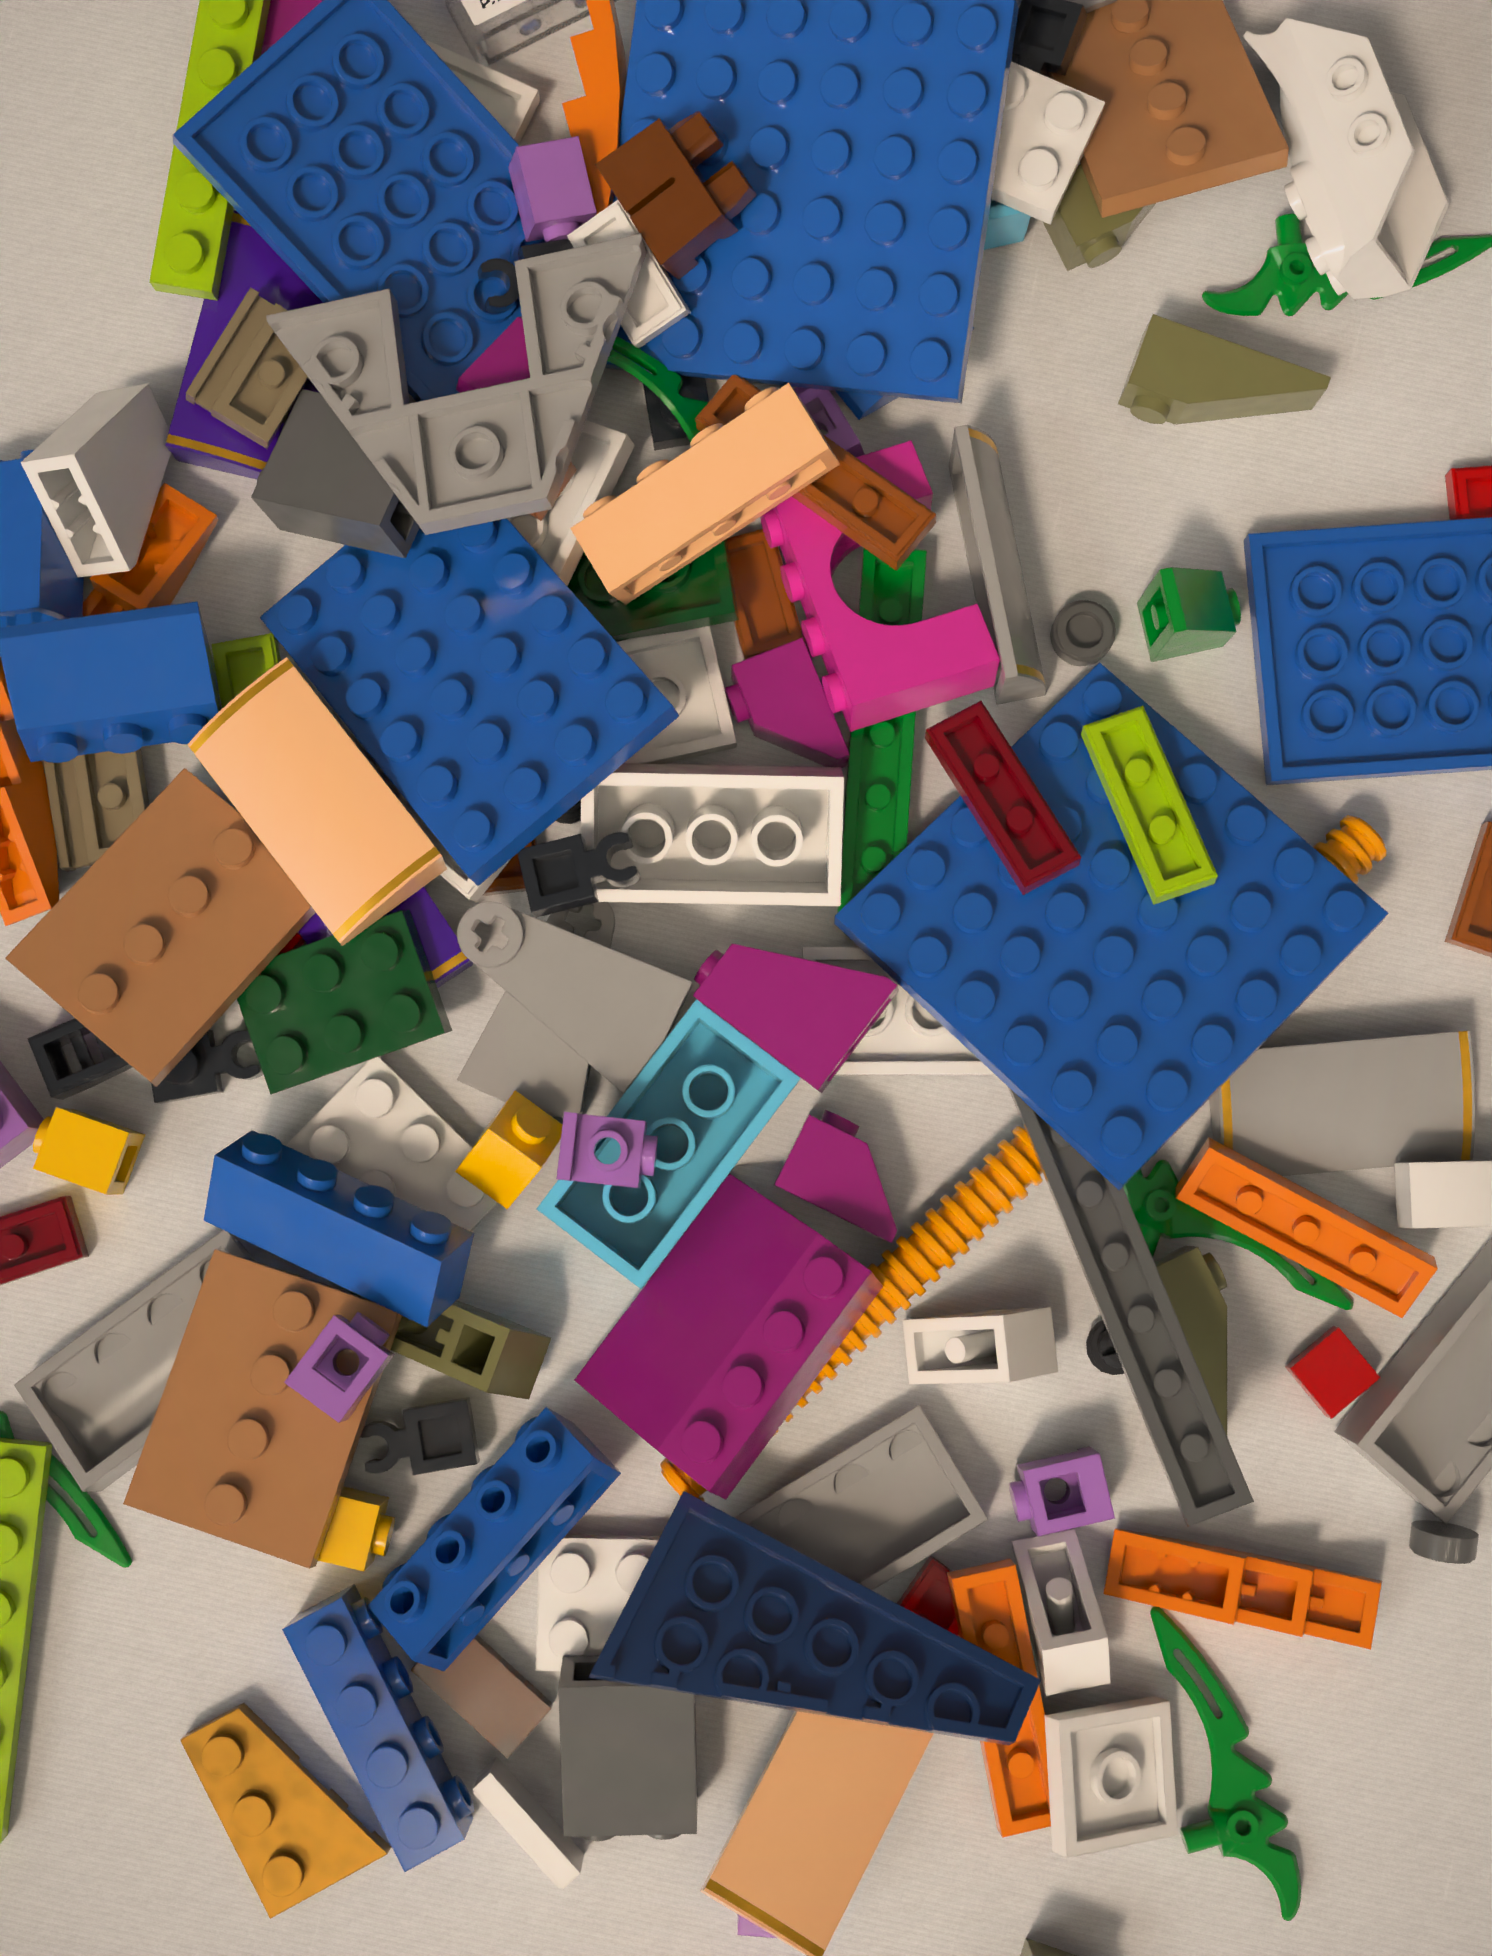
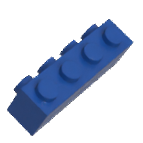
M253 1130L214 1155L204 1221L425 1327H428L460 1298L474 1233L451 1223L444 1215L423 1210L395 1197L386 1188L367 1184L339 1171L330 1162L311 1158L283 1145L274 1136L258 1133Z
M545 1407L538 1416L528 1420L519 1429L515 1442L494 1465L484 1469L475 1478L471 1485V1491L450 1514L440 1518L430 1528L426 1541L405 1564L398 1566L390 1572L383 1582L382 1590L367 1606L412 1661L445 1671L618 1478L621 1472L573 1422Z
M355 1584L299 1613L282 1630L404 1872L465 1840L473 1820L474 1805L464 1782L458 1775L452 1777L441 1755L444 1752V1747L434 1723L428 1716H421L411 1696L413 1684L404 1664L397 1656L391 1657L380 1635L383 1633L382 1623L367 1606L371 1601L367 1597L361 1598Z

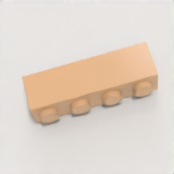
M789 383L780 389L770 387L757 393L746 403L744 413L726 425L718 423L705 428L691 440L690 449L672 461L665 459L651 464L637 476L636 485L618 497L614 495L603 497L584 511V519L570 529L609 594L627 605L840 465L805 405Z

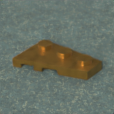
M245 1703L192 1730L180 1739L270 1919L382 1858L391 1849V1846L375 1830L371 1833L347 1809L349 1805L332 1788L328 1791L299 1762L300 1757Z

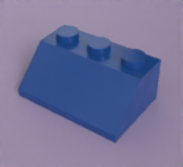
M198 601L0 628V656L16 729L30 762L44 760L51 763H62L70 761L79 755L107 751L125 754L137 751L142 746L171 742L188 744L221 710L215 665Z

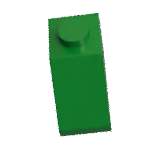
M1178 567L1161 569L1137 602L1151 662L1223 647L1237 632L1235 626L1239 625L1241 621L1237 594L1233 588L1226 589L1222 571Z

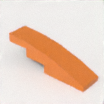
M586 0L594 29L570 37L586 96L562 103L571 137L579 136L597 212L596 215L610 206L614 199L613 191L595 164L619 148L620 126L627 79L625 51L614 0Z
M164 482L159 489L136 565L130 571L91 576L89 579L94 589L83 602V617L170 605L218 522L217 515Z
M0 657V914L5 926L51 910L60 899L57 847L47 781L42 761L30 762L17 732Z
M1116 1528L1114 1529L1103 1594L1232 1625L1239 1622L1303 1637L1306 1634L1371 1650L1382 1581L1233 1549Z

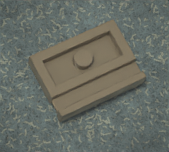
M250 287L186 391V400L193 405L196 403L211 412V416L268 449L293 408L301 390L305 388L310 379L275 334L266 319L267 315L288 310L277 303L273 305L259 296V292Z
M141 748L125 754L107 751L79 755L70 761L62 763H51L43 760L59 867L69 872L75 871L76 868L92 866L150 805Z

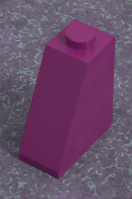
M732 943L724 954L717 949L712 952L699 968L694 981L700 986L693 996L822 1093L899 992L897 984L884 976Z

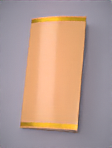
M287 657L232 699L187 744L341 946L352 940L447 870L441 853Z
M795 1711L700 1891L806 1956H823L934 1733Z

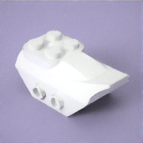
M1285 18L1277 30L1270 34L1258 35L1246 31L1242 37L1280 85L1282 127L1285 141L1289 147L1288 153L1292 163L1290 170L1293 178L1292 182L1284 185V189L1297 218L1300 221L1305 218L1313 234L1312 237L1305 240V243L1320 275L1327 274L1337 295L1347 291L1355 301L1363 298L1386 297L1412 289L1449 203L1405 95L1390 91L1371 41L1368 37Z

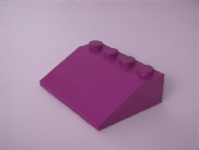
M729 1173L574 1381L710 1493L726 1500L877 1296L883 1285L872 1271L821 1234Z

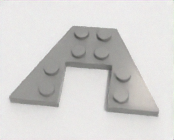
M636 234L514 261L530 378L415 403H409L398 304L390 289L267 315L266 319L275 334L424 534L429 535L553 509L647 251L642 235Z

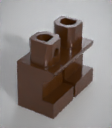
M700 111L679 121L670 129L660 119H657L595 164L624 210L631 216L630 219L660 265L678 280L699 264L695 258L717 239L728 238L739 231L731 219L739 214L757 195L733 161L705 180L697 166L723 147L724 144L710 122Z

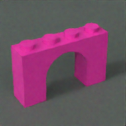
M912 440L856 457L931 510L933 492ZM792 496L760 517L769 547L775 548L780 546L786 564L780 566L787 596L791 602L800 600L807 619L801 621V627L807 649L811 657L822 656L828 675L822 676V683L829 707L833 713L843 712L850 732L994 686L1000 658L978 603L908 625H883L872 622L856 614L842 601L832 581L834 571L840 562L861 545Z

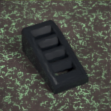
M75 1018L27 1038L51 1098L64 1100L133 1067L96 1036L95 1038L104 1061L95 1064L84 1038L91 1031ZM69 1043H72L82 1068L81 1071L74 1074L62 1048Z

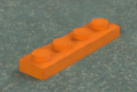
M1210 1137L1207 1138L1175 1187L1176 1199L1400 1318L1404 1317L1438 1269L1435 1257Z
M1005 1559L947 1572L959 1636L1038 1678L1015 1563L1011 1559ZM1040 1687L1036 1691L1015 1743L1003 1745L980 1741L996 1826L1002 1838L1051 1826L1045 1712Z

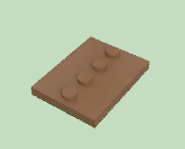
M1117 0L1087 13L1088 16L1066 75L1052 72L1047 74V77L1105 102L1102 115L1080 160L1102 218L1287 167L1289 147L1222 0Z
M184 768L5 959L157 1087L316 912L241 814Z
M214 1249L123 1504L309 1569L315 1567L383 1371L356 1406V1410L350 1418L340 1423L284 1382L334 1315H342L351 1321L357 1312L363 1314L390 1335L383 1344L388 1350H391L402 1315L369 1299L222 1250ZM351 1349L342 1350L336 1360L339 1371L346 1375L355 1373L360 1363L357 1353Z

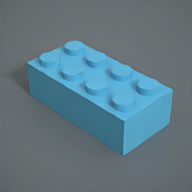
M696 999L607 1115V1117L646 1121V1135L658 1136L654 1176L641 1175L640 1188L558 1180L536 1209L642 1289L801 1078ZM604 1138L596 1146V1156L600 1162L612 1164L620 1157V1144L614 1138Z

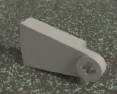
M489 901L476 904L466 911L458 925L457 939L463 954L623 1094L668 1037L693 986V982L519 912L502 903ZM496 918L503 919L505 923L502 926L501 932L509 938L507 945L503 949L492 945L486 953L481 952L478 949L481 938L474 932L476 926L480 922L491 925Z
M608 902L588 904L594 907L592 916L601 922V926L598 932L587 931L583 938L611 949L615 930V915L612 907ZM583 906L550 914L546 923L574 934V927L566 922V916L569 911L579 913ZM505 991L457 1081L503 1102H506L516 1090L547 1114L563 1118L564 1112L583 1114L591 1065Z

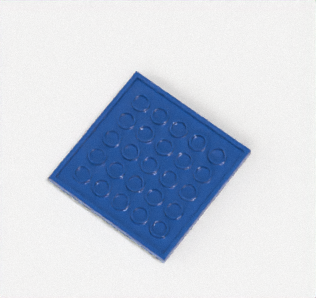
M637 0L620 126L619 147L657 119H660L670 129L679 121L700 111L710 122L724 144L723 147L697 166L705 180L733 161L757 194L739 214L731 219L739 230L728 238L717 239L695 258L699 264L680 280L666 270L691 313L639 349L660 361L669 371H673L680 376L728 380L732 375H737L750 383L780 386L789 383L792 387L962 403L1019 9L1016 0ZM614 194L613 203L618 200L617 197L615 196V194ZM620 325L617 336L632 344ZM607 361L605 368L624 370Z
M1099 662L1011 746L1082 857L1079 866L1022 895L960 795L835 915L834 924L1120 1191L1383 922L1389 913ZM1140 706H1144L1218 875L1213 885L1153 905L1081 737L1084 725Z

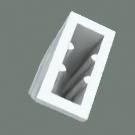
M149 384L97 392L21 462L77 577L130 571L137 563L171 454L165 446L169 428Z

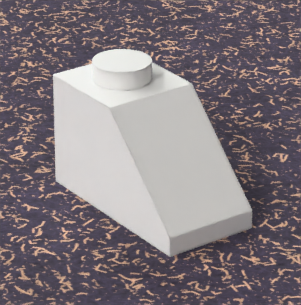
M1051 1307L997 1309L902 1320L909 1384L1014 1382L1058 1372Z
M1072 1529L1012 1541L1030 1639L1046 1696L1109 1684L1108 1635L1076 1530Z

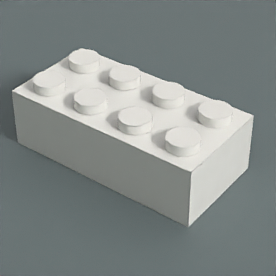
M622 764L581 799V835L585 839L587 851L596 849L598 843L609 834L617 832L628 833L632 839L633 847L616 852L612 856L611 867L614 869H624L636 866L641 879L627 887H616L606 881L596 883L599 902L840 906L844 796L842 768Z

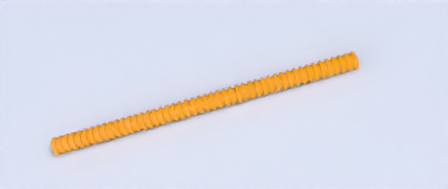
M1347 815L1340 821V830L1331 829L1325 835L1326 843L1318 842L1313 848L1352 882L1357 884V874L1365 875L1372 870L1371 861H1381L1386 857L1387 851L1380 835L1367 822L1358 817ZM1016 1126L1012 1130L1014 1138L1010 1142L1002 1140L997 1144L1000 1151L995 1156L988 1153L983 1158L986 1165L980 1170L977 1167H973L968 1172L971 1177L968 1182L958 1181L954 1185L957 1192L952 1197L946 1194L939 1199L942 1206L937 1211L932 1208L926 1211L925 1216L928 1219L922 1225L915 1222L910 1227L913 1233L907 1239L904 1236H900L896 1240L899 1247L892 1253L886 1249L881 1254L884 1261L878 1267L873 1263L867 1267L883 1285L882 1289L796 1406L804 1408L808 1404V1400L805 1397L811 1391L819 1394L823 1390L820 1383L826 1377L830 1380L835 1379L838 1376L835 1369L841 1363L848 1366L853 1361L849 1356L856 1349L863 1352L867 1348L864 1341L870 1335L878 1338L882 1334L879 1327L885 1321L893 1324L897 1320L894 1313L900 1307L904 1310L911 1307L908 1299L915 1293L921 1297L926 1292L923 1285L927 1281L931 1280L936 1283L941 1278L938 1271L943 1266L951 1269L955 1265L953 1257L958 1252L965 1255L970 1251L967 1244L973 1238L976 1241H980L985 1236L982 1232L984 1227L987 1225L995 1227L999 1223L996 1216L1001 1211L1007 1214L1014 1209L1011 1202L1016 1197L1020 1200L1025 1199L1028 1196L1026 1188L1031 1183L1034 1186H1038L1043 1181L1040 1175L1043 1173L1025 1128ZM792 1412L785 1419L786 1422L793 1418ZM667 1458L660 1463L662 1475L680 1496L685 1491L704 1501L702 1495L707 1491L704 1487Z

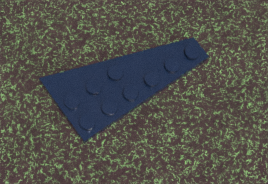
M683 1491L589 1675V1678L1003 1745L1015 1743L1041 1682L1040 1679L685 1491Z

